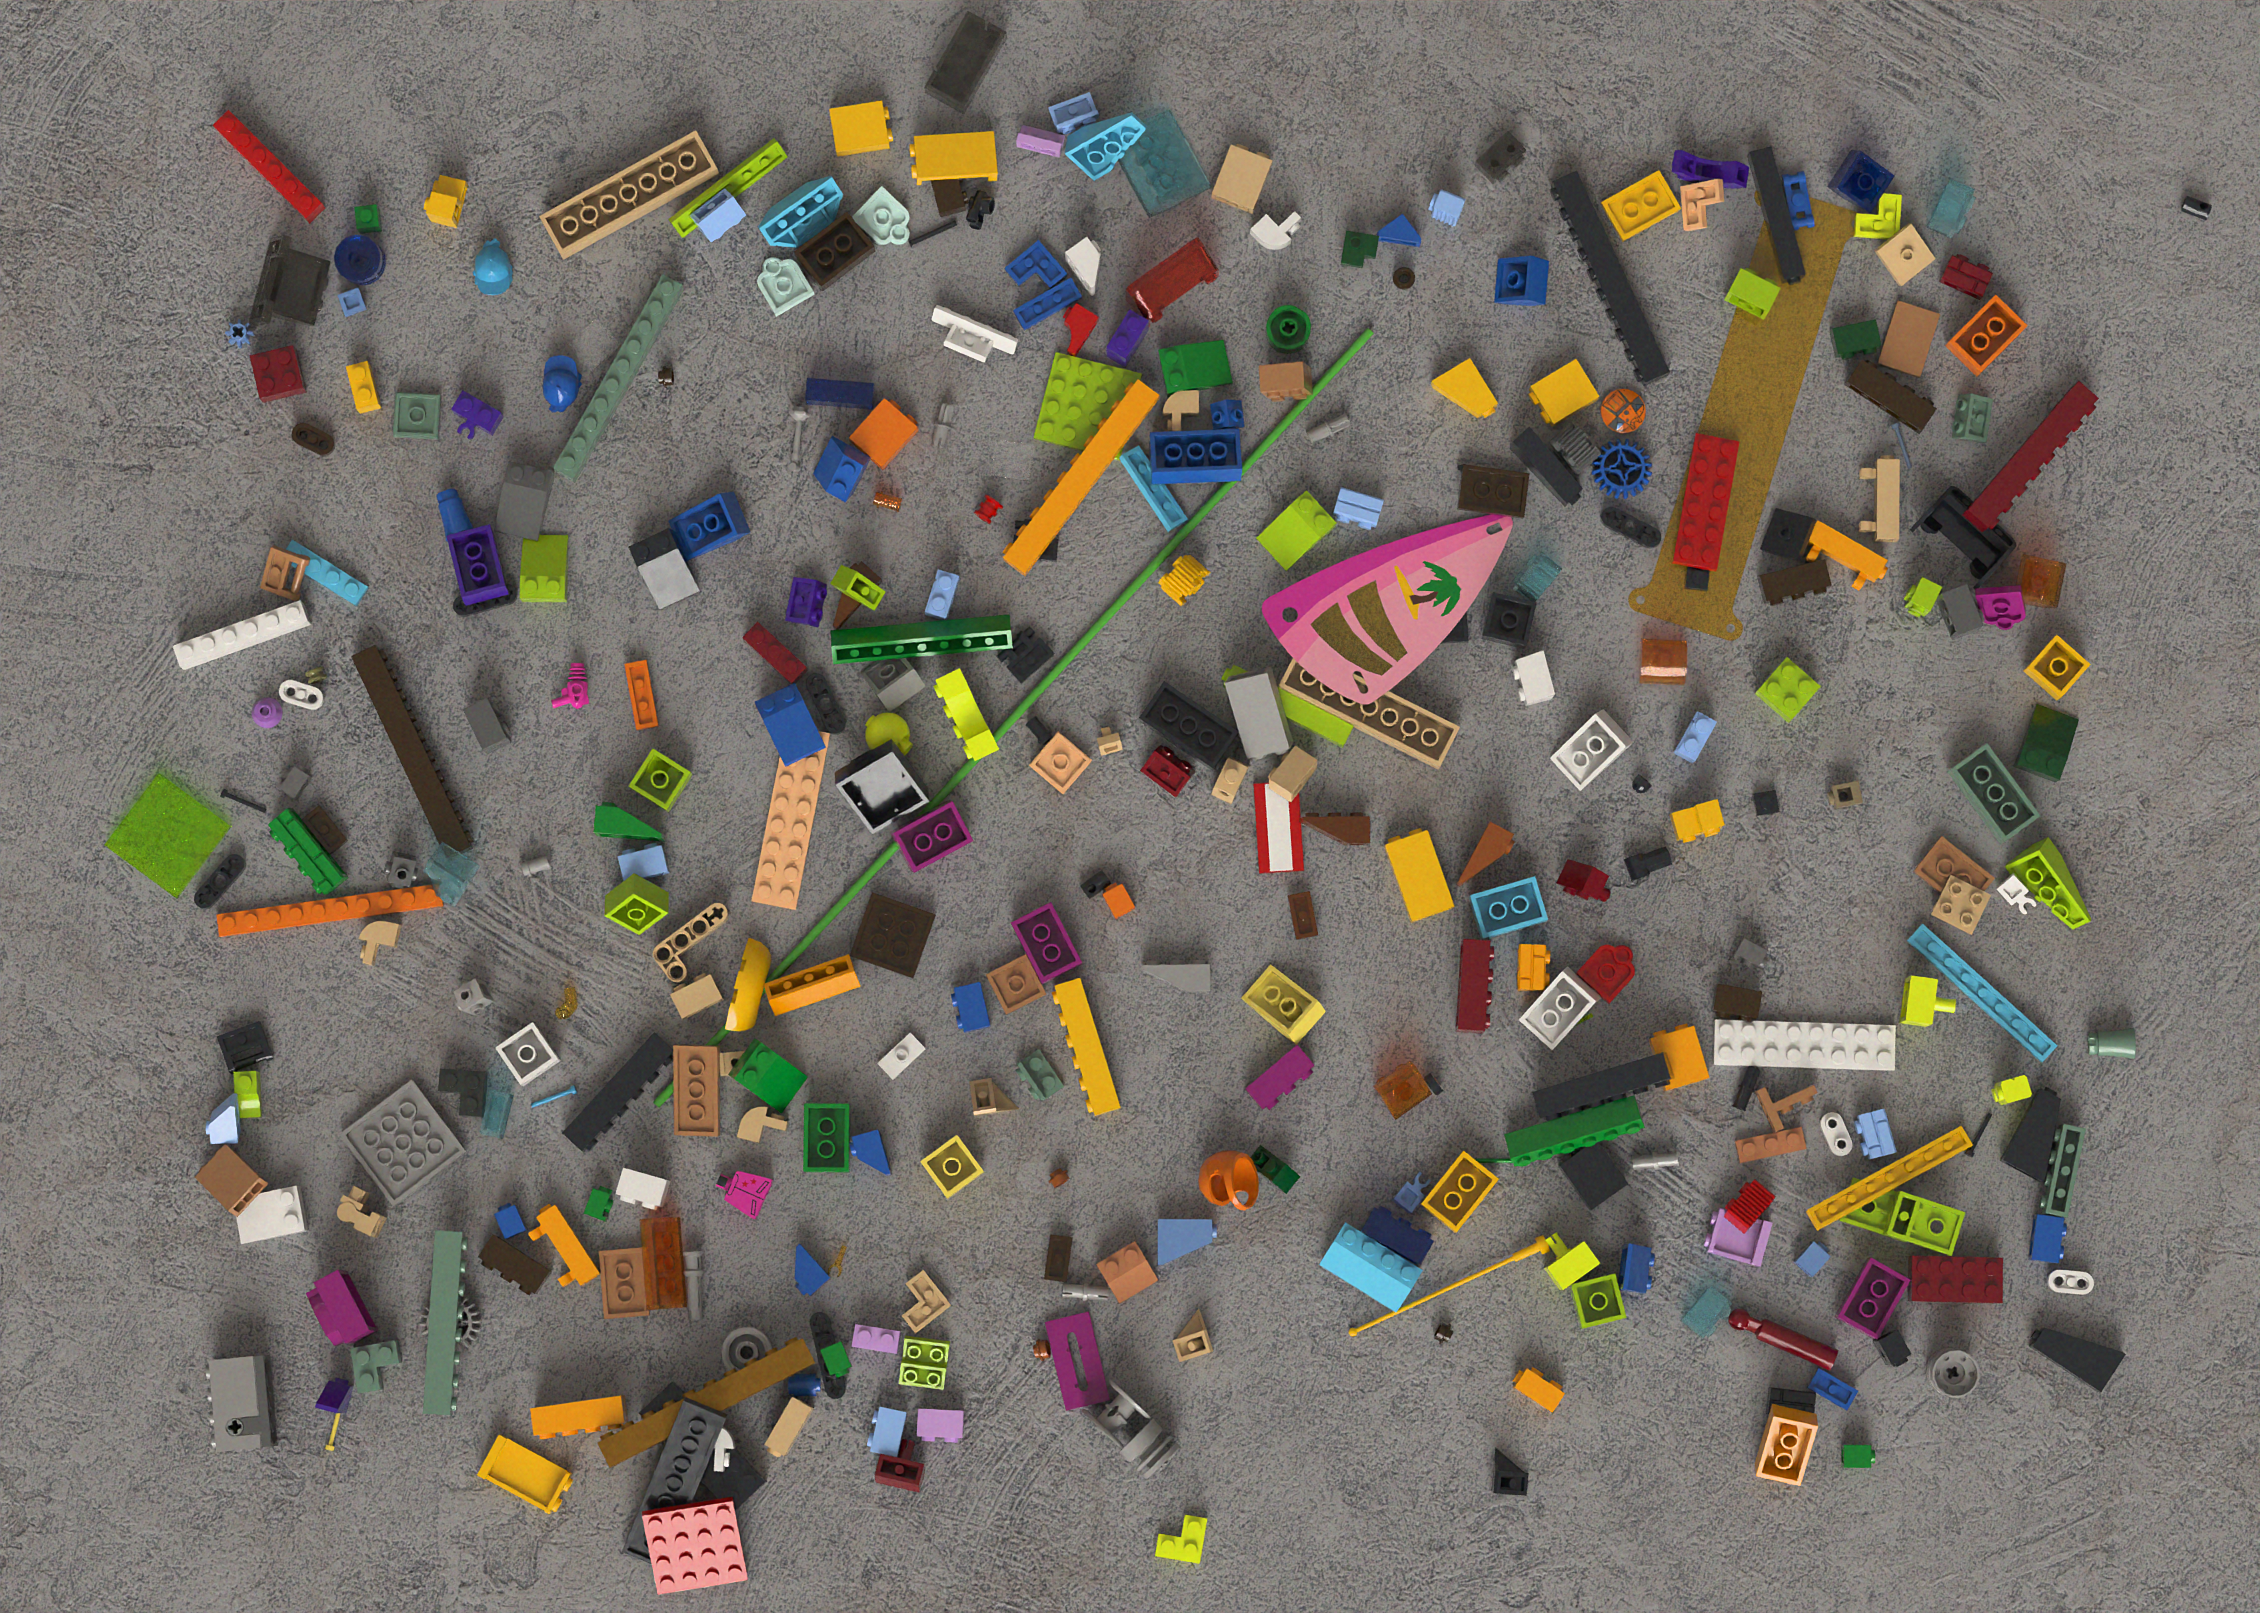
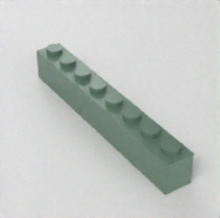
M435 1230L423 1414L453 1415V1411H457L458 1397H454V1390L459 1386V1374H456V1365H460L461 1351H457V1344L462 1340V1328H459V1319H463L464 1306L460 1305L461 1296L465 1295V1282H462V1273H466L467 1260H463L464 1250L467 1251L468 1237H465V1232Z

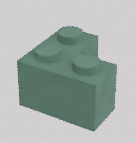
M399 1340L350 1348L358 1394L383 1390L380 1367L402 1363Z

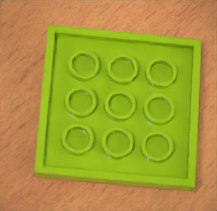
M1055 352L1033 438L1084 451L1085 447L1083 445L1091 435L1094 437L1098 433L1099 429H1097L1099 423L1104 417L1106 419L1110 417L1113 413L1110 409L1117 400L1122 401L1125 397L1124 391L1131 382L1135 384L1137 380L1141 381L1142 373ZM1123 448L1114 458L1115 460L1120 461L1119 457L1122 455Z

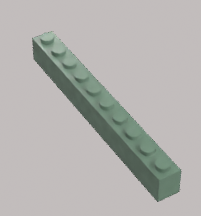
M662 274L554 465L553 469L556 473L574 483L578 479L683 293V285Z

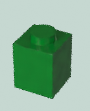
M377 204L354 207L356 229L360 234L382 232L380 209Z
M842 1341L820 1350L830 1375L836 1374L838 1378L849 1373L848 1368L852 1367V1364Z
M1841 1445L1842 1468H1871V1463H1875V1450L1871 1449V1445Z

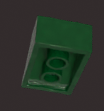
M2036 704L2013 767L2055 783L2059 781L2068 759L2079 719Z

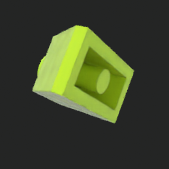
M844 565L839 567L830 583L845 595L874 611L886 592L859 572Z

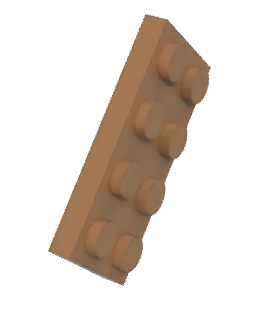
M673 1045L674 1135L720 1136V1045Z

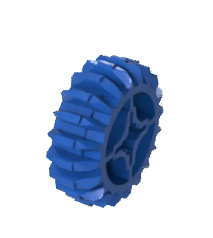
M1616 439V446L1609 441L1607 443L1609 449L1601 446L1600 450L1603 454L1598 456L1597 459L1599 461L1592 462V466L1598 468L1592 470V475H1599V477L1594 479V483L1602 481L1603 484L1600 485L1599 490L1602 491L1607 487L1606 495L1609 496L1614 491L1615 499H1618L1620 493L1623 494L1624 499H1627L1628 492L1635 497V488L1642 492L1644 488L1640 483L1648 485L1649 480L1645 477H1651L1652 472L1645 470L1651 468L1652 463L1644 462L1650 456L1649 454L1641 455L1645 450L1644 447L1638 451L1635 449L1638 445L1637 442H1634L1632 447L1628 446L1629 439L1625 440L1624 445H1621L1620 439ZM1623 452L1632 455L1638 463L1627 461ZM1616 453V463L1609 465V467H1604L1605 459L1609 455ZM1620 461H1621V464H1622L1623 468H1627V469H1628V470H1625L1624 476H1623V474H1621V470L1615 469V468H1618V467H1619ZM1640 470L1639 478L1634 483L1627 485L1628 474ZM1605 474L1616 476L1621 486L1612 483Z

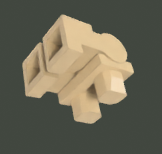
M353 1186L349 1196H342L340 1201L343 1203L339 1205L337 1215L340 1220L354 1224L353 1228L377 1238L387 1217L372 1212L371 1215L365 1214L370 1208L365 1204L371 1193Z

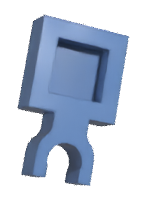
M1421 1172L1416 1174L1412 1185L1406 1182L1392 1199L1409 1214L1413 1212L1425 1196L1420 1190L1431 1182L1428 1179L1424 1184L1419 1183L1418 1178L1421 1176Z

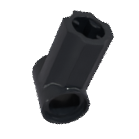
M1666 846L1624 859L1631 881L1672 865Z

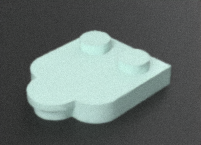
M882 186L852 216L857 225L879 245H886L890 242L901 245L909 238L910 232L906 226L909 222L908 211Z
M771 257L763 263V272L758 276L757 284L776 317L815 295L795 261L791 259L781 261L779 258Z

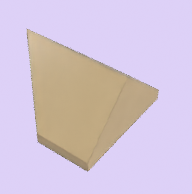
M992 1078L969 1081L974 1116L1019 1109L995 1085Z
M1200 1309L1196 1311L1178 1337L1172 1340L1179 1362L1213 1352Z

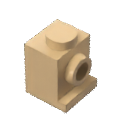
M745 1051L720 1053V1076H729L728 1074L733 1068L732 1060H739Z

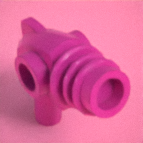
M571 663L569 670L573 672L569 673L572 676L568 677V679L573 681L567 682V688L561 690L562 697L551 700L553 708L571 703L574 708L579 709L583 705L589 704L587 695L588 682L582 681L587 679V677L583 676L586 673L582 672L586 670L584 663Z

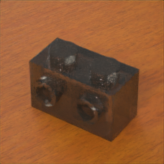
M1507 131L1476 160L1475 166L1492 184L1497 180L1502 182L1509 175L1508 170L1513 165L1518 167L1526 159L1524 157L1526 149Z

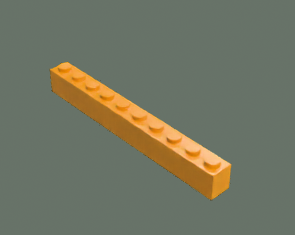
M1137 380L1135 384L1131 382L1124 391L1125 397L1122 401L1117 400L1110 409L1113 413L1108 419L1104 417L1097 426V429H1099L1098 433L1094 437L1091 435L1083 445L1085 450L1081 455L1077 453L1070 462L1072 465L1070 470L1062 472L1056 481L1059 483L1054 490L1050 489L1044 496L1043 500H1045V503L1042 507L1039 508L1037 506L1030 515L1032 520L1027 526L1024 524L1016 533L1018 536L1014 544L1010 542L1002 553L1005 554L1003 560L1022 575H1027L1159 400V394L1140 380Z

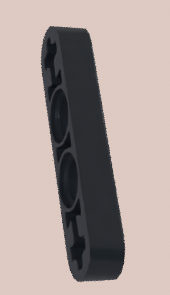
M817 1312L810 1318V1328L825 1392L830 1398L839 1399L846 1392L844 1376H840V1379H835L836 1384L842 1386V1390H839V1395L835 1396L834 1392L829 1391V1388L833 1386L832 1380L827 1382L826 1376L833 1377L836 1374L830 1375V1373L825 1371V1361L819 1348V1341L822 1338H829L832 1345L836 1343L831 1321L826 1313ZM817 1316L826 1319L823 1328L824 1331L829 1329L830 1334H822L816 1337V1332H820L819 1326H814Z

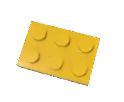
M1660 170L1601 202L1602 208L1622 242L1681 210Z

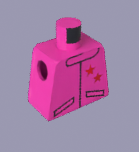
M736 1171L733 1178L721 1174L716 1186L727 1191L724 1198L725 1201L756 1220L773 1180Z

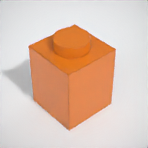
M1115 882L1104 888L1106 892L1102 896L1115 919L1135 909L1123 884L1117 885Z

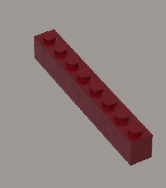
M2077 381L1962 515L1981 532H1984L1987 528L1992 530L2000 521L1998 518L2000 513H2006L2014 505L2012 499L2016 495L2020 497L2028 487L2025 484L2029 479L2034 481L2042 472L2039 469L2043 463L2047 465L2055 457L2053 451L2057 447L2061 449L2069 440L2067 435L2071 431L2075 433L2083 424L2081 421L2084 415L2088 417L2096 409L2097 406L2094 403L2099 398L2080 381Z

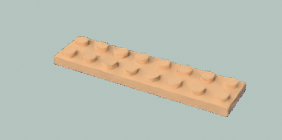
M818 731L826 748L786 767L781 757L779 758L752 902L792 910L797 909L830 733Z

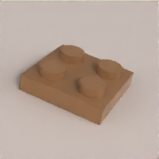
M1026 954L986 974L1006 1015L1047 995Z

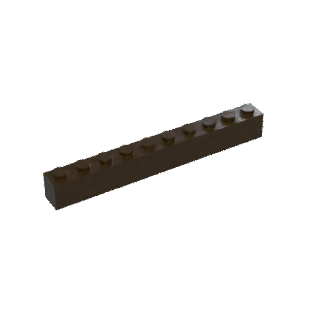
M373 645L352 655L351 658L445 858L451 860L472 850L473 848L470 843H473L474 840L469 830L464 831L461 823L464 822L459 809L454 810L452 805L455 802L451 791L449 789L445 790L442 784L445 782V778L441 770H436L433 765L436 759L431 749L426 750L423 744L426 738L422 730H417L414 722L417 719L412 709L407 710L404 703L407 701L406 695L402 688L398 690L395 684L398 679L392 668L388 669L385 663L388 661V657L384 649L379 650L376 645Z

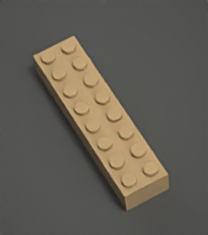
M695 130L539 217L564 260L719 175V172Z
M1294 658L1278 686L1353 725L1354 728L1438 770L1460 728L1389 691L1370 704L1355 702L1321 683L1297 663ZM1353 673V678L1359 691L1362 694L1367 693L1368 687L1364 678Z

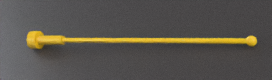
M1544 1235L1536 1237V1243L1513 1253L1511 1257L1399 1308L1397 1312L1392 1311L1362 1326L1352 1327L1348 1333L1354 1337L1359 1331L1515 1260L1517 1262L1539 1251L1542 1255L1550 1252L1548 1243L1545 1242Z

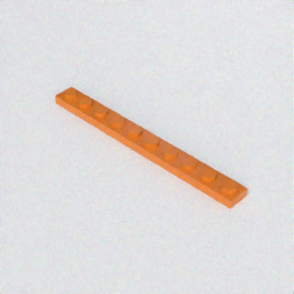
M439 883L216 914L219 937L443 907L444 901L442 886Z

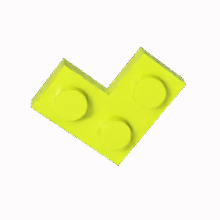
M1879 193L1877 215L1856 213L1854 237L1888 240L1900 230L1902 195Z
M1185 1515L1181 1537L1158 1533L1155 1556L1200 1564L1207 1518Z

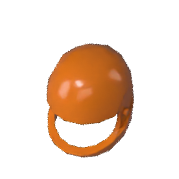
M1235 1150L1220 1151L1209 1156L1200 1168L1199 1190L1209 1202L1224 1206L1231 1201L1239 1210H1247L1256 1203L1259 1179L1254 1162L1248 1154ZM1244 1191L1248 1193L1249 1196L1246 1204L1242 1205L1238 1200L1237 1192Z

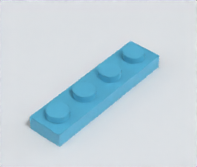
M1139 445L1119 457L1168 532L1188 520L1165 484H1151L1150 461Z
M291 540L286 548L288 551L310 557L309 566H306L304 574L355 606L359 604L369 588L294 540ZM292 562L291 566L296 568L297 564Z

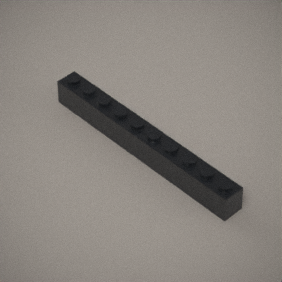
M1572 172L1552 181V188L1549 189L1554 201L1558 200L1561 207L1559 209L1560 216L1570 226L1568 233L1572 241H1576L1579 246L1577 252L1581 261H1586L1589 269L1586 271L1591 282L1595 281L1598 287L1596 293L1601 302L1604 301L1607 306L1605 313L1610 322L1613 321L1617 328L1614 332L1618 341H1623L1625 345L1624 354L1628 362L1632 361L1635 367L1633 373L1637 382L1641 381L1643 386H1646L1668 376L1670 371L1578 172Z

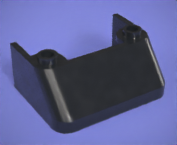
M1950 486L1912 526L1910 531L1914 532L1921 525V528L1926 533L1936 534L1940 531L1972 560L1969 565L1970 572L1975 578L1980 579L1973 587L1976 590L2016 548V542L1998 524L1992 530L1987 528L1984 532L1975 527L1962 515L1973 501L1959 488Z

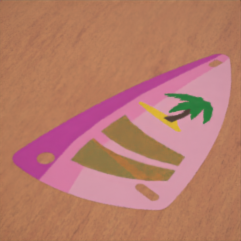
M1493 514L1434 528L1371 549L1321 570L1270 596L1262 604L1263 616L1286 651L1309 674L1348 699L1360 704H1370L1388 692L1420 665L1460 621L1496 565L1513 527L1512 518ZM1499 522L1502 531L1489 535L1486 532L1487 527ZM1292 607L1297 611L1298 617L1294 622H1286L1283 619L1282 612L1285 608ZM1355 671H1359L1362 674L1368 687V692L1365 694L1359 691L1353 678Z

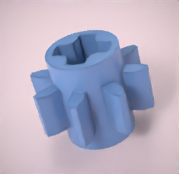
M238 319L237 324L229 323L230 331L225 332L227 336L232 337L229 343L232 345L237 342L239 348L244 343L250 345L249 338L254 336L252 331H248L251 325L249 323L242 325L240 319ZM238 330L244 334L242 337L236 334Z

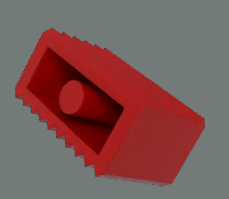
M1756 1179L1751 1184L1746 1182L1739 1190L1741 1194L1737 1200L1732 1198L1725 1206L1727 1211L1724 1218L1743 1234L1749 1230L1776 1197Z

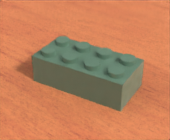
M1988 743L1947 771L2000 844L2010 839L2041 816Z

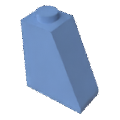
M1158 1219V1265H1164L1212 1243V1238H1217V1224H1212V1219Z

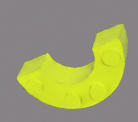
M960 668L936 679L937 684L933 688L938 698L943 697L946 703L943 709L948 719L953 718L956 725L952 728L958 739L963 738L966 744L963 749L968 759L973 757L974 761H977L999 750Z

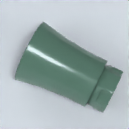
M2129 1028L2088 1033V1054L2135 1059V1029Z

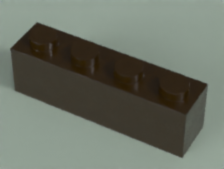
M1861 360L1845 386L1920 434L1937 410L1933 406L1934 403L1926 397L1920 398L1914 394L1915 390L1910 386H1902L1897 383V379L1890 373L1885 372L1884 374L1877 369L1878 366L1872 361L1866 360L1865 362Z

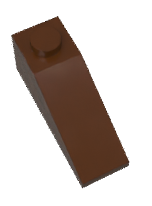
M862 561L859 564L854 563L850 567V569L859 572L877 586L882 583V579ZM842 593L833 628L839 630L862 604Z

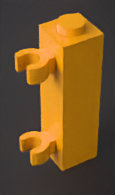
M1819 520L1816 521L1808 542L1811 549L1804 560L1809 563L1814 562L1819 552L1829 556L1858 573L1851 586L1858 591L1862 588L1866 579L1875 582L1878 578L1882 579L1888 570V567L1885 566L1888 561L1887 559Z
M548 1204L539 1210L540 1215L536 1217L541 1226L529 1232L528 1235L532 1241L538 1240L546 1233L571 1270L558 1279L562 1287H565L575 1279L580 1286H583L600 1275V1270L559 1207Z

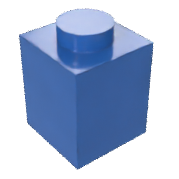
M510 1203L499 1207V1212L494 1214L505 1239H510L528 1230L517 1205L511 1206Z

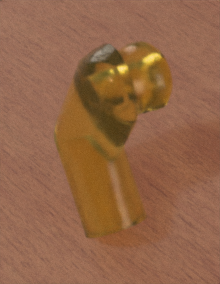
M575 987L564 989L566 1001L555 1010V1015L558 1019L569 1018L577 1009Z

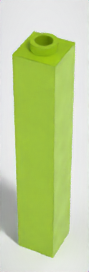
M1233 664L1231 669L1227 668L1221 680L1226 681L1229 676L1248 671ZM1277 687L1287 720L1342 748L1344 747L1354 727L1353 725Z

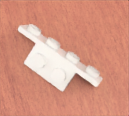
M935 306L932 321L950 328L944 346L984 363L992 347L1012 355L1014 354L1018 342L1017 338L993 329L989 325L974 321L967 316L955 313L946 307Z

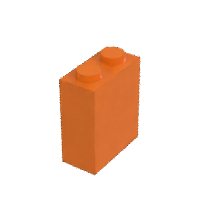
M885 398L849 437V441L861 452L870 456V460L882 470L888 466L919 431L916 426L918 422L911 415H903L899 411L901 407L892 399L888 401Z

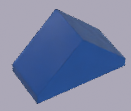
M1401 214L1377 232L1379 241L1414 247H1420L1421 237L1404 214Z

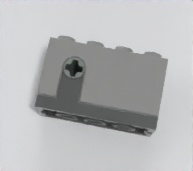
M270 1355L209 1360V1365H206V1377L210 1379L211 1388H208L207 1394L208 1401L212 1402L213 1411L209 1413L210 1424L214 1425L215 1434L211 1435L212 1447L216 1448V1452L278 1446ZM241 1424L242 1428L236 1429L235 1425Z

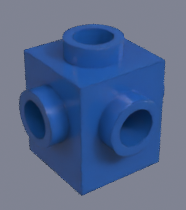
M1222 400L1210 404L1213 430L1245 427L1242 400Z

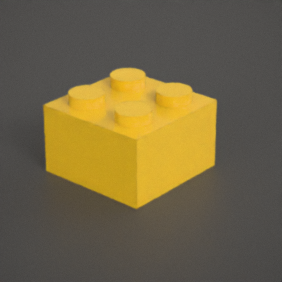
M2055 635L2023 672L2057 701L2091 664L2058 635Z

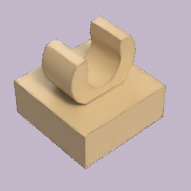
M1109 726L1101 728L1102 737L1097 738L1101 756L1123 750L1119 733L1111 734Z

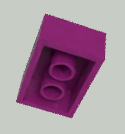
M951 800L890 831L910 871L913 873L973 841L957 808Z
M1051 902L1011 922L1042 985L1082 965V961Z
M1871 1257L1867 1258L1838 1309L1835 1318L1868 1337L1878 1340L1907 1288L1910 1279Z

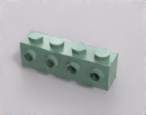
M2060 1124L2059 1128H2055L2053 1141L2056 1142L2055 1148L2051 1150L2048 1162L2051 1164L2050 1172H2046L2044 1186H2047L2045 1195H2041L2039 1202L2042 1214L2068 1218L2086 1128L2067 1124Z

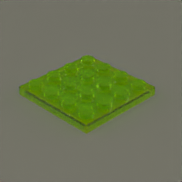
M158 773L104 845L178 899L232 826Z

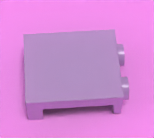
M1718 1208L1717 1212L1713 1211L1710 1219V1224L1713 1225L1711 1234H1706L1704 1246L1707 1247L1706 1252L1761 1267L1773 1223L1757 1219L1749 1230L1743 1234L1724 1218L1727 1210Z

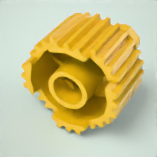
M1191 555L1180 556L1172 565L1174 567L1173 571L1169 574H1164L1158 582L1161 585V589L1180 606L1187 602L1185 597L1198 592L1205 583L1202 578L1209 576L1211 573Z

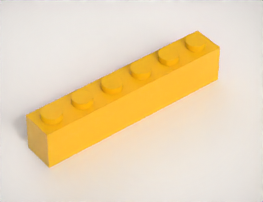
M1077 978L1055 985V991L1051 993L1055 1005L1060 1004L1062 1013L1058 1014L1061 1025L1067 1026L1069 1034L1065 1035L1068 1047L1074 1048L1076 1056H1072L1075 1070L1080 1069L1082 1077L1078 1078L1082 1091L1087 1090L1089 1099L1085 1100L1088 1112H1093L1094 1116L1120 1109L1121 1107L1081 979Z

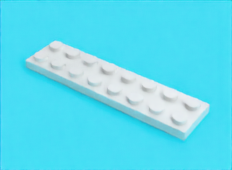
M1715 1019L1713 1065L1895 1071L1896 1025L1752 1021L1750 1023L1739 1020Z

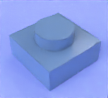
M359 288L337 295L345 317L367 310Z

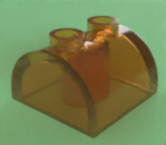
M2022 554L2016 585H2021L2025 604L2041 608H2057L2067 563Z
M1641 638L1639 683L1684 686L1687 670V641Z
M1410 1060L1405 1064L1398 1065L1395 1071L1388 1076L1379 1078L1373 1086L1376 1094L1395 1120L1432 1095L1420 1072Z

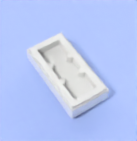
M909 1033L877 1064L894 1080L926 1049Z

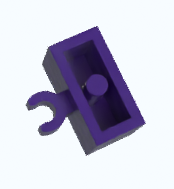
M463 390L451 408L454 414L466 420L465 423L459 425L457 432L461 434L464 429H469L470 433L467 437L469 440H472L475 436V427L493 436L504 418L501 412Z

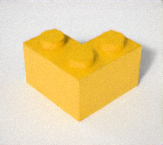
M443 175L439 176V180L434 181L431 195L426 197L424 203V210H426V214L431 222L457 228L468 189L466 181Z
M1718 799L1700 803L1694 807L1670 814L1676 840H1683V843L1694 841L1696 836L1704 834L1705 837L1716 835L1721 832L1720 829L1725 825Z

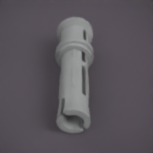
M703 1251L683 1252L686 1267L683 1274L687 1277L688 1320L703 1319L701 1276L704 1274V1270L701 1268V1255H703Z

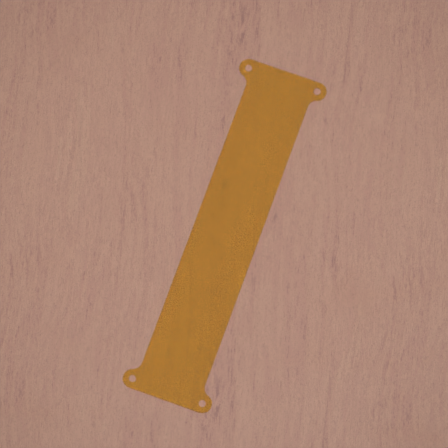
M1755 191V202L1761 207L1757 191ZM1810 197L1809 201L1815 226L1811 228L1804 226L1799 227V230H1794L1806 273L1800 283L1788 285V282L1781 283L1765 220L1763 221L1749 269L1755 271L1757 276L1764 280L1769 278L1775 281L1781 289L1764 320L1736 307L1698 429V434L1740 441L1717 571H1710L1707 592L1684 589L1687 566L1672 563L1690 465V455L1652 580L1648 586L1634 589L1628 598L1630 607L1636 612L1729 641L1738 639L1743 631L1741 621L1733 614V604L1846 241L1854 237V228L1851 223L1855 220V214L1858 212ZM1804 212L1796 213L1798 219L1805 218ZM1638 596L1645 598V602L1641 605L1636 602ZM1733 624L1735 631L1732 633L1727 632L1726 626Z

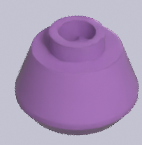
M262 698L252 708V718L260 727H274L282 718V707L273 698Z

